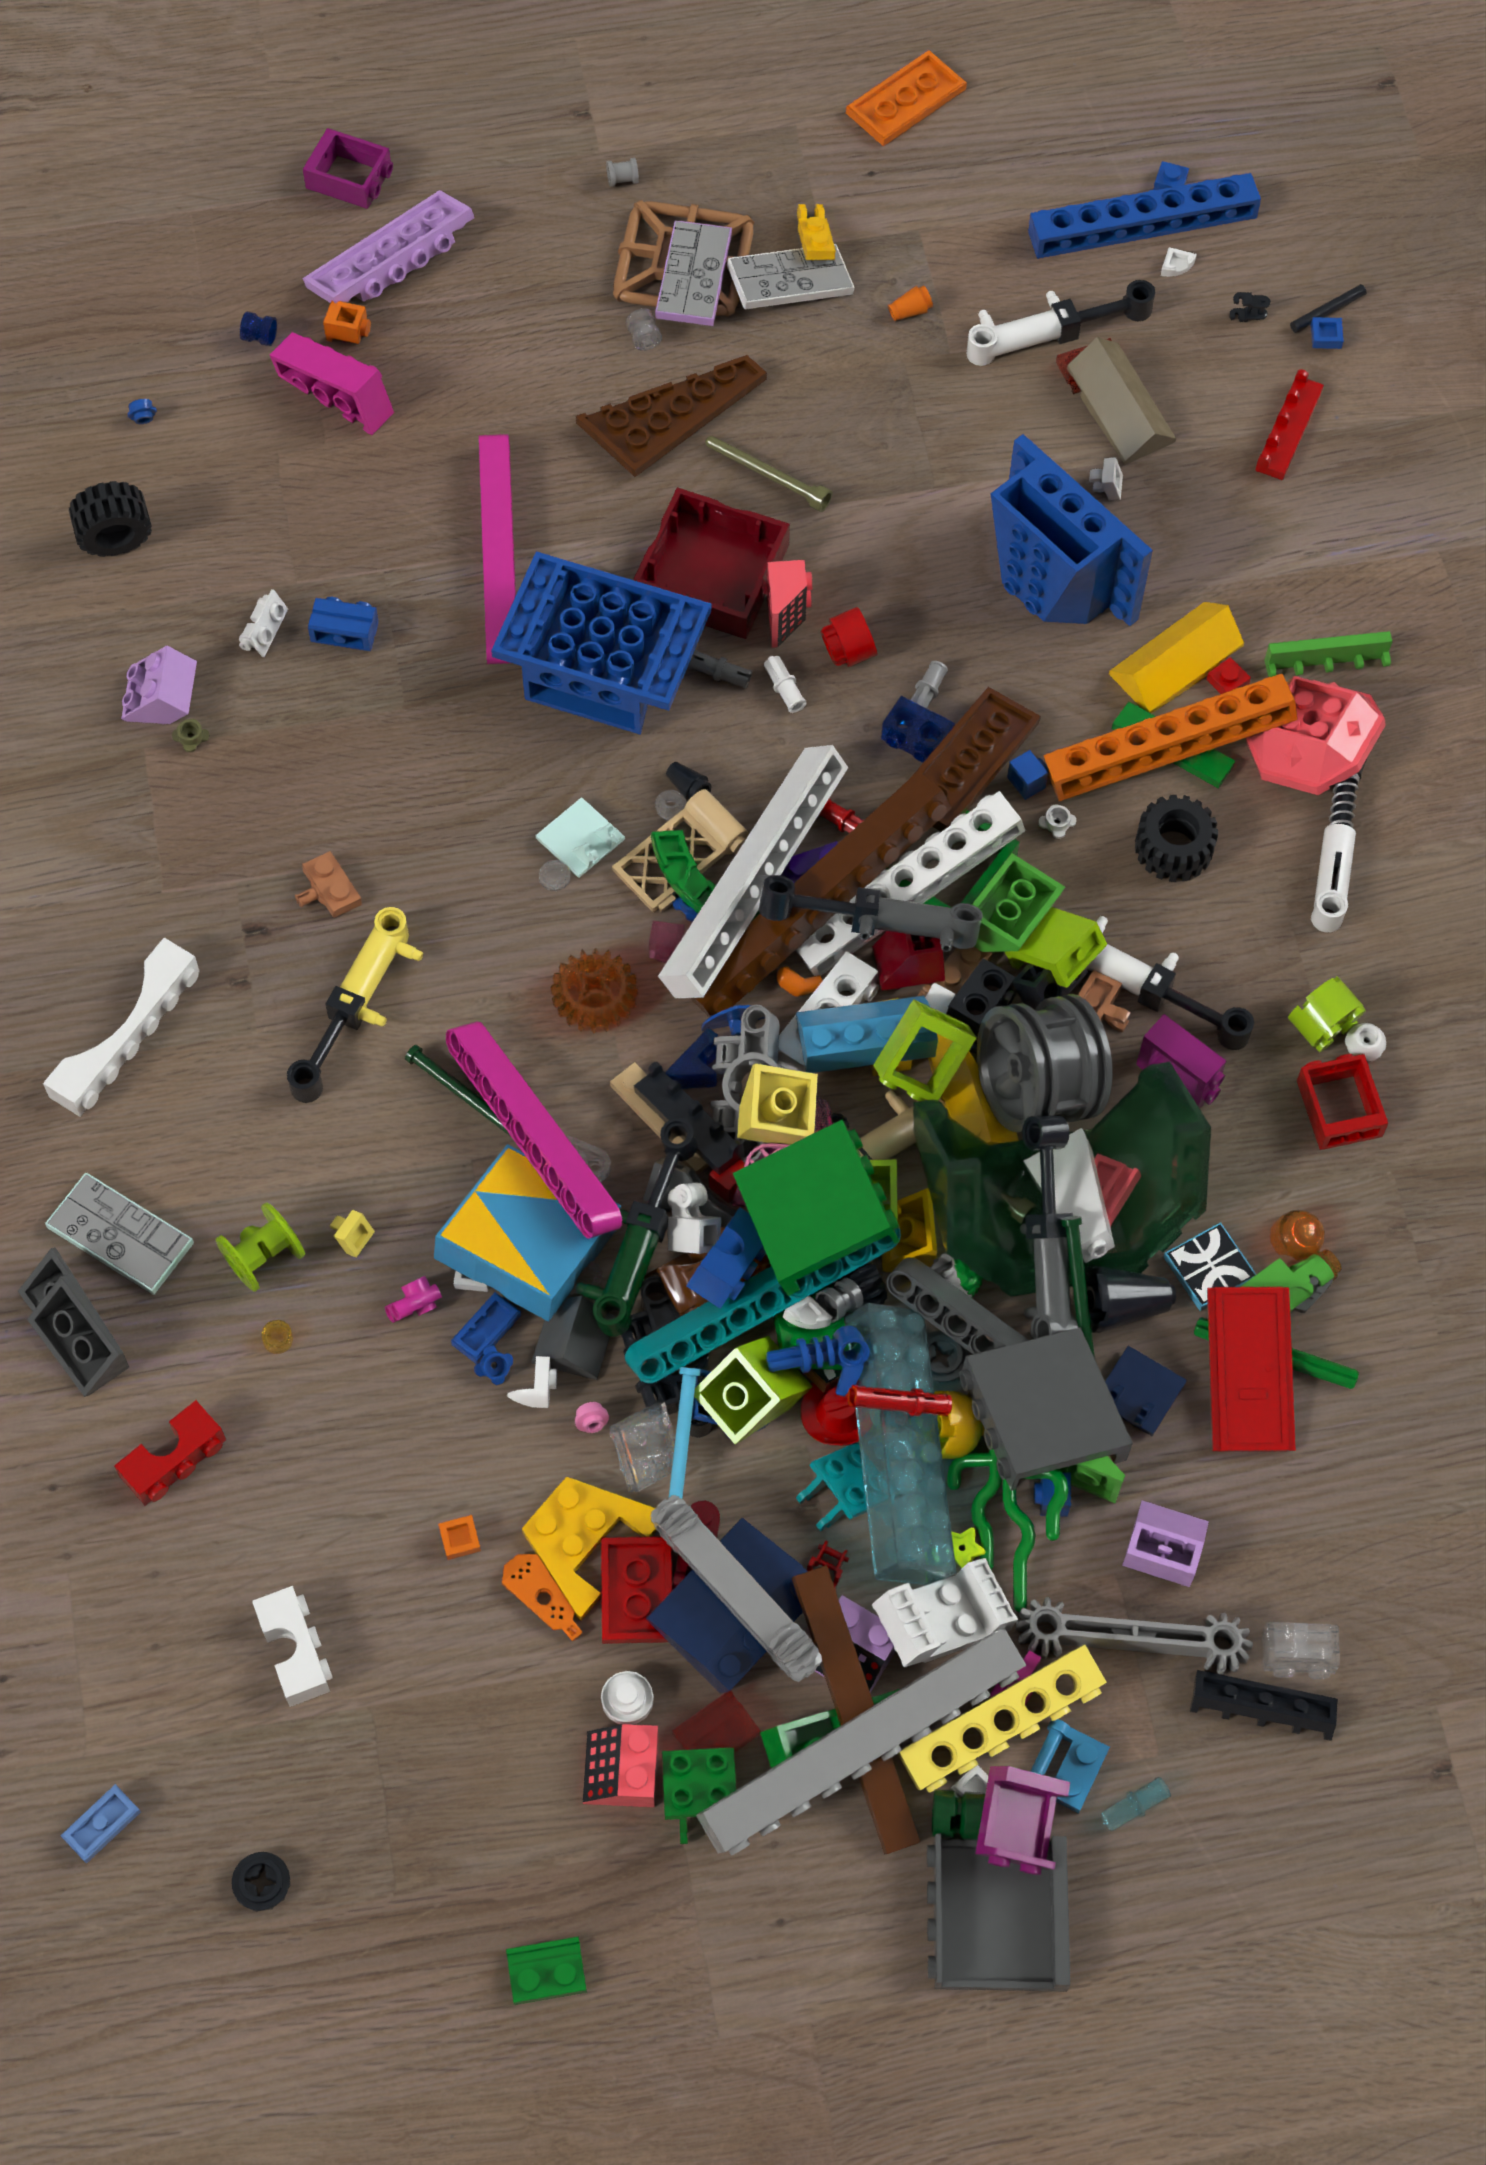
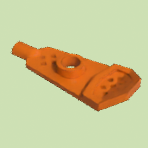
M517 1554L504 1565L502 1585L508 1591L514 1594L552 1630H563L572 1641L581 1636L582 1630L573 1621L575 1611L537 1554ZM542 1593H547L551 1597L550 1602L546 1605H542L537 1601L538 1596Z

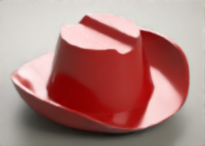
M858 1379L855 1384L868 1387L861 1379ZM813 1382L811 1383L812 1388L802 1399L801 1420L805 1430L813 1439L828 1445L847 1446L861 1441L873 1431L878 1422L879 1409L850 1407L848 1404V1393L844 1397L835 1393L837 1386L823 1393Z

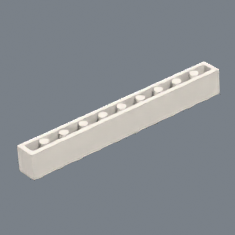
M833 745L804 748L658 975L675 998L704 997L759 910L764 880L769 876L782 874L847 771L848 766Z

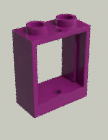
M327 128L303 167L306 189L368 209L373 199L378 198L385 178L388 179L391 176L393 162L390 158L389 148ZM337 156L373 167L363 185L327 174Z
M1165 1014L1143 1036L1136 1065L1196 1111L1205 1102L1210 1105L1217 1098L1221 1091L1218 1087L1226 1076L1223 1074L1226 1060Z

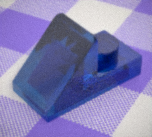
M708 1027L665 1073L672 1080H677L681 1084L682 1089L717 1086V1074L708 1065L716 1058L717 1046L714 1045V1038L718 1037V1034Z

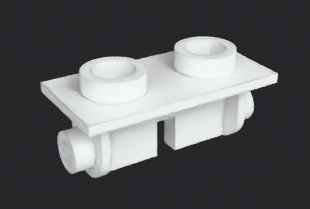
M271 589L269 595H264L263 598L258 599L257 605L250 617L255 623H247L239 637V646L243 650L250 651L251 648H255L261 657H265L288 610L275 590Z

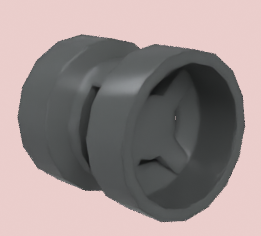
M844 1278L835 1283L833 1288L827 1287L817 1293L815 1301L832 1316L831 1322L834 1323L843 1318L846 1313H852L861 1308L863 1305V1295L859 1286L853 1280Z

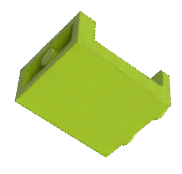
M1051 907L1020 950L1005 951V954L1013 968L1019 969L1027 962L1050 970L1057 984L1067 988L1107 946V942L1096 921Z

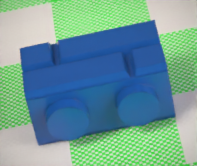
M336 597L316 598L308 623L310 641L371 651L379 621L377 608L362 601L352 604L342 602Z

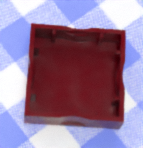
M677 487L661 520L659 533L654 542L648 547L633 580L711 603V612L705 626L747 639L767 595L768 562L783 560L789 546L790 524L752 511L735 509L724 505L718 500Z

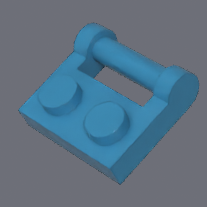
M1051 1719L1047 1727L1049 1733L1030 1772L1045 1775L1061 1739L1072 1743L1055 1777L1070 1782L1068 1797H1057L1056 1802L1079 1813L1110 1747L1071 1728L1067 1723L1059 1719L1055 1721Z

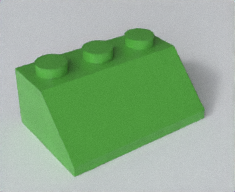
M1011 853L972 904L979 908L983 915L978 940L974 947L982 952L1019 951L1062 894L1065 886Z

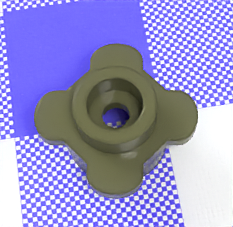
M196 719L182 721L177 729L172 732L173 740L180 742L186 752H194L197 745L207 741L210 737L209 731L202 729Z

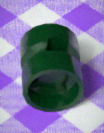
M934 1789L932 1837H935V1834H941V1838L952 1839L956 1833H959L962 1839L978 1840L985 1793L965 1791L960 1797L953 1790Z

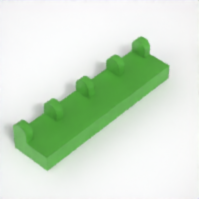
M1390 631L1269 643L1264 659L1268 677L1276 676V669L1294 668L1295 675L1298 676L1303 675L1304 666L1323 664L1327 673L1333 672V663L1353 661L1357 670L1363 669V660L1381 659L1383 667L1390 666L1389 650L1392 638Z

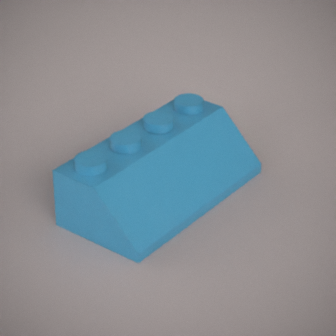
M925 996L796 1012L805 1071L816 1073L874 1065L912 1000L915 999L930 1007ZM921 1026L901 1061L935 1057L938 1043L937 1033Z

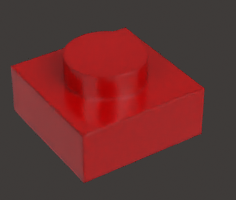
M1230 657L1207 674L1206 680L1220 694H1223L1235 688L1249 685L1251 677Z

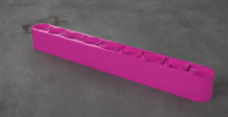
M509 434L479 435L487 665L508 664L510 662L493 658L491 650L516 597Z
M476 1021L447 1030L445 1039L449 1052L580 1232L590 1239L620 1229L622 1226V1216L617 1204L481 1022Z

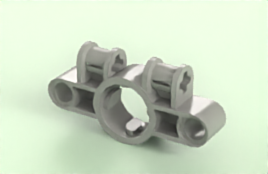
M757 1004L749 1006L744 1011L741 1019L740 1036H719L714 1038L717 1052L716 1064L712 1066V1071L724 1074L722 1089L726 1100L710 1102V1108L713 1109V1120L715 1122L719 1121L724 1126V1130L733 1139L743 1144L744 1157L741 1158L743 1162H745L750 1149L754 1145L768 1143L737 1138L739 1106L741 1103L739 1093L742 1090L741 1081L746 1073L751 1071L753 1064L783 1068L778 1064L779 1020L765 1007ZM765 1016V1024L761 1028L756 1029L755 1025L758 1019ZM758 1151L757 1155L751 1159L756 1162L764 1156Z

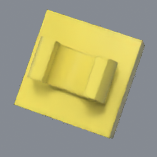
M352 1210L346 1219L337 1215L330 1224V1228L337 1231L334 1237L346 1254L357 1258L375 1232L364 1215L355 1210Z

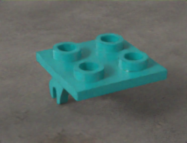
M859 1441L812 1461L809 1466L817 1477L806 1489L797 1495L796 1499L802 1504L805 1499L807 1501L812 1499L826 1485L829 1487L839 1502L816 1524L821 1532L825 1527H831L844 1514L851 1520L896 1499L900 1494Z

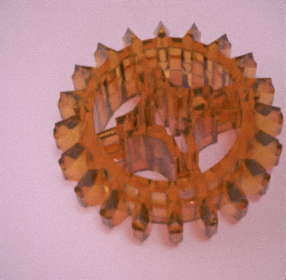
M594 948L592 955H587L582 949L580 958L577 959L570 954L568 958L569 964L560 963V973H554L553 975L554 984L551 986L552 1004L555 1008H558L557 1012L560 1018L566 1017V1022L569 1026L578 1022V1029L580 1031H583L586 1026H590L591 1032L594 1034L597 1026H602L607 1032L609 1030V1023L612 1022L619 1027L621 1017L629 1018L630 1009L636 1006L635 997L638 995V987L635 984L637 983V978L634 973H631L629 963H622L620 955L611 959V952L609 950L603 955H599L598 950ZM612 980L621 989L618 996L612 994L610 989V982ZM572 985L577 987V992H579V999L576 1002L568 993Z

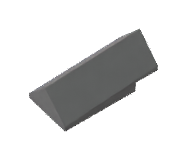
M56 1247L51 1248L18 1292L33 1311L27 1320L83 1396L86 1397L127 1370L129 1365L123 1351Z

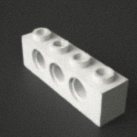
M846 951L798 1012L863 1004L865 1000L870 1002L879 989L877 984L878 971ZM850 991L853 994L851 996H843L839 992ZM795 1015L779 1035L778 1064L785 1069L806 1072Z

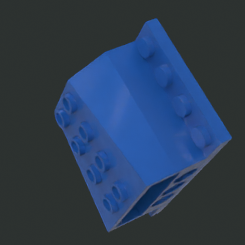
M1022 434L1014 440L1009 480L990 493L1001 579L1004 588L1009 594L1019 598L1031 614H1036L1044 622L1088 624L1109 607L1116 618L1122 619L1131 626L1139 620L1153 550L1030 439Z
M536 551L491 650L492 657L522 667L525 700L641 735L648 705L670 710L710 615L711 603Z

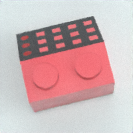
M805 560L768 562L767 604L772 648L779 647L806 620V608L811 607L812 574L811 572H806Z
M620 1724L587 1731L583 1804L655 1807L658 1726Z

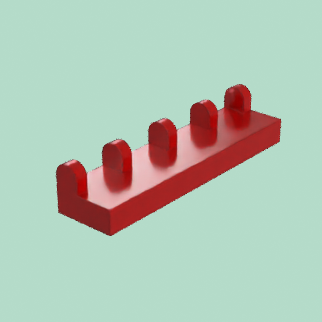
M1300 369L1297 371L1291 389L1288 391L1286 400L1267 438L1265 447L1258 458L1255 469L1257 472L1284 480L1324 388L1323 384L1309 380V374L1306 370Z

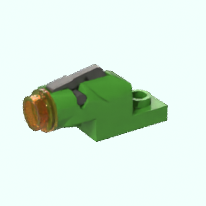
M1327 1249L1322 1252L1316 1251L1307 1259L1290 1267L1279 1258L1240 1287H1289L1290 1313L1293 1310L1305 1313L1326 1292L1332 1282L1337 1279L1342 1267L1337 1257Z

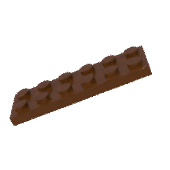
M987 687L913 774L915 775L920 771L941 788L952 807L941 820L932 826L933 828L942 832L951 826V822L957 816L966 813L1038 726L1041 718L1040 715Z

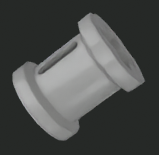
M635 157L630 158V161L619 163L606 161L610 187H614L616 183L632 181L634 184L639 183L638 166Z

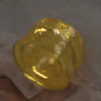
M272 1320L262 1329L263 1345L270 1353L282 1354L292 1346V1330L285 1321ZM274 1331L277 1334L284 1332V1340L281 1342L277 1339L272 1340L271 1333Z

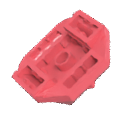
M1293 676L1287 681V684L1295 699L1298 720L1246 737L1245 740L1262 780L1320 795L1329 790L1331 785L1342 782L1360 771L1386 726L1385 718L1370 694L1339 687L1335 682L1324 683Z

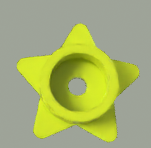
M971 1527L961 1534L949 1530L946 1531L945 1535L948 1546L941 1554L942 1560L954 1561L962 1569L967 1563L986 1553L984 1548L975 1542L974 1528ZM961 1545L965 1546L964 1551L959 1550Z

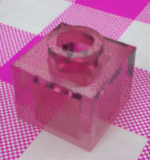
M653 921L649 939V958L667 963L685 935V925Z

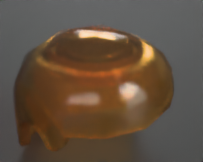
M1304 1210L1287 1212L1280 1216L1270 1229V1242L1279 1255L1293 1257L1296 1261L1307 1259L1312 1254H1317L1324 1245L1325 1230L1322 1222L1319 1221L1318 1217Z

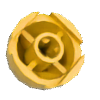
M935 1391L933 1394H949L951 1396L952 1410L948 1417L932 1414L931 1424H925L924 1432L929 1453L932 1456H938L937 1459L962 1458L970 1454L978 1445L981 1436L984 1435V1426L981 1420H977L973 1414L971 1397L956 1391Z

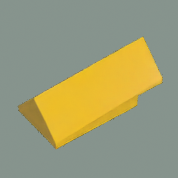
M1203 602L1109 671V675L1140 708L1152 714L1207 677V674L1219 666L1222 660L1242 648L1244 641L1229 605Z

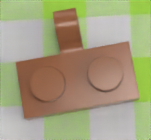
M1093 970L1078 996L1089 1002L1098 1014L1101 1022L1104 1019L1115 1030L1124 1032L1129 1023L1127 1019L1130 1012L1113 1005L1122 989V983Z

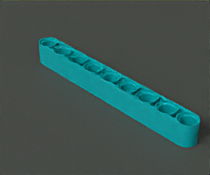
M897 1228L895 1233L900 1241L901 1230ZM890 1235L797 1279L800 1291L790 1296L786 1294L779 1284L771 1266L749 1278L748 1281H744L745 1285L736 1299L733 1301L728 1298L721 1309L708 1301L633 1343L626 1351L625 1361L641 1381L645 1383L657 1382L677 1371L680 1367H684L893 1249L898 1243L895 1244Z

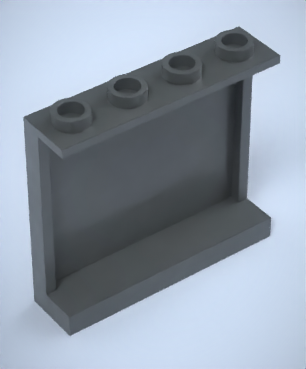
M1081 1327L966 1356L963 1369L959 1373L960 1382L964 1391H969L973 1414L977 1420H981L984 1426L986 1445L990 1450H994L997 1457L998 1473L1001 1479H1006L1011 1491L1016 1490L1019 1479L1109 1455L1114 1464L1127 1460L1133 1444Z
M935 1834L933 1845H927V1867H934V1882H927V1904H934V1918H928L927 1939L928 1941H934V1956H928V1978L935 1979V1989L1067 1992L1070 1987L1067 1836H1052L1049 1842L1047 1860L1056 1862L1055 1870L1042 1869L1041 1875H1032L1020 1872V1865L1010 1863L1009 1868L988 1864L989 1857L975 1854L977 1840L941 1839V1834Z

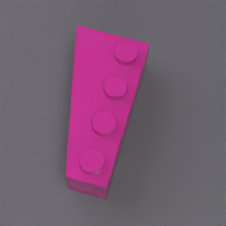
M293 332L270 354L279 377L307 395L312 391L314 396L324 406L328 408L332 405L336 406L344 412L342 414L343 418L351 423L358 420L364 424L363 430L371 436L394 413L381 379L382 375L372 365L363 364L352 356H345L329 346L325 347L314 342L309 337H302Z

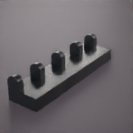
M654 1062L649 1066V1074L634 1085L635 1093L665 1123L674 1118H682L688 1121L693 1128L698 1147L696 1153L718 1175L744 1157L743 1144L738 1140H734L724 1130V1126L719 1121L715 1122L703 1110L702 1105L697 1100L694 1101L686 1094L677 1080H672L663 1071L662 1066L658 1062ZM680 1136L685 1141L686 1137Z
M1197 1670L1190 1712L1197 1713L1199 1707L1222 1711V1719L1229 1720L1232 1713L1256 1718L1257 1726L1261 1727L1265 1726L1266 1721L1292 1726V1733L1300 1734L1301 1728L1324 1732V1740L1331 1741L1336 1728L1338 1699Z

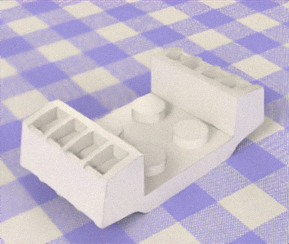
M986 1558L967 1563L955 1576L913 1590L909 1583L895 1587L885 1592L872 1604L887 1632V1636L890 1637L895 1647L894 1649L902 1661L903 1667L920 1662L926 1663L966 1649L1002 1628H1005L1006 1631L1011 1630L1018 1620L994 1573H992Z

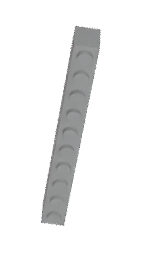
M1005 1628L997 1630L696 1814L717 1853L729 1851L732 1856L749 1846L750 1843L747 1838L755 1833L760 1832L761 1836H765L780 1827L781 1824L778 1819L790 1812L792 1817H795L811 1807L809 1800L821 1794L824 1799L841 1789L839 1781L849 1775H851L853 1780L857 1779L872 1769L869 1763L881 1756L882 1760L885 1761L902 1751L899 1744L911 1738L914 1743L932 1732L929 1726L940 1719L942 1724H945L961 1714L959 1707L970 1701L971 1705L974 1706L990 1696L988 1689L999 1683L1001 1688L1017 1680L1020 1677L1017 1671L1025 1667L1026 1664Z

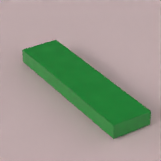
M1128 701L1113 722L1112 729L1124 728L1156 716ZM1211 749L1173 762V764L1219 789L1233 769L1235 760L1215 749Z

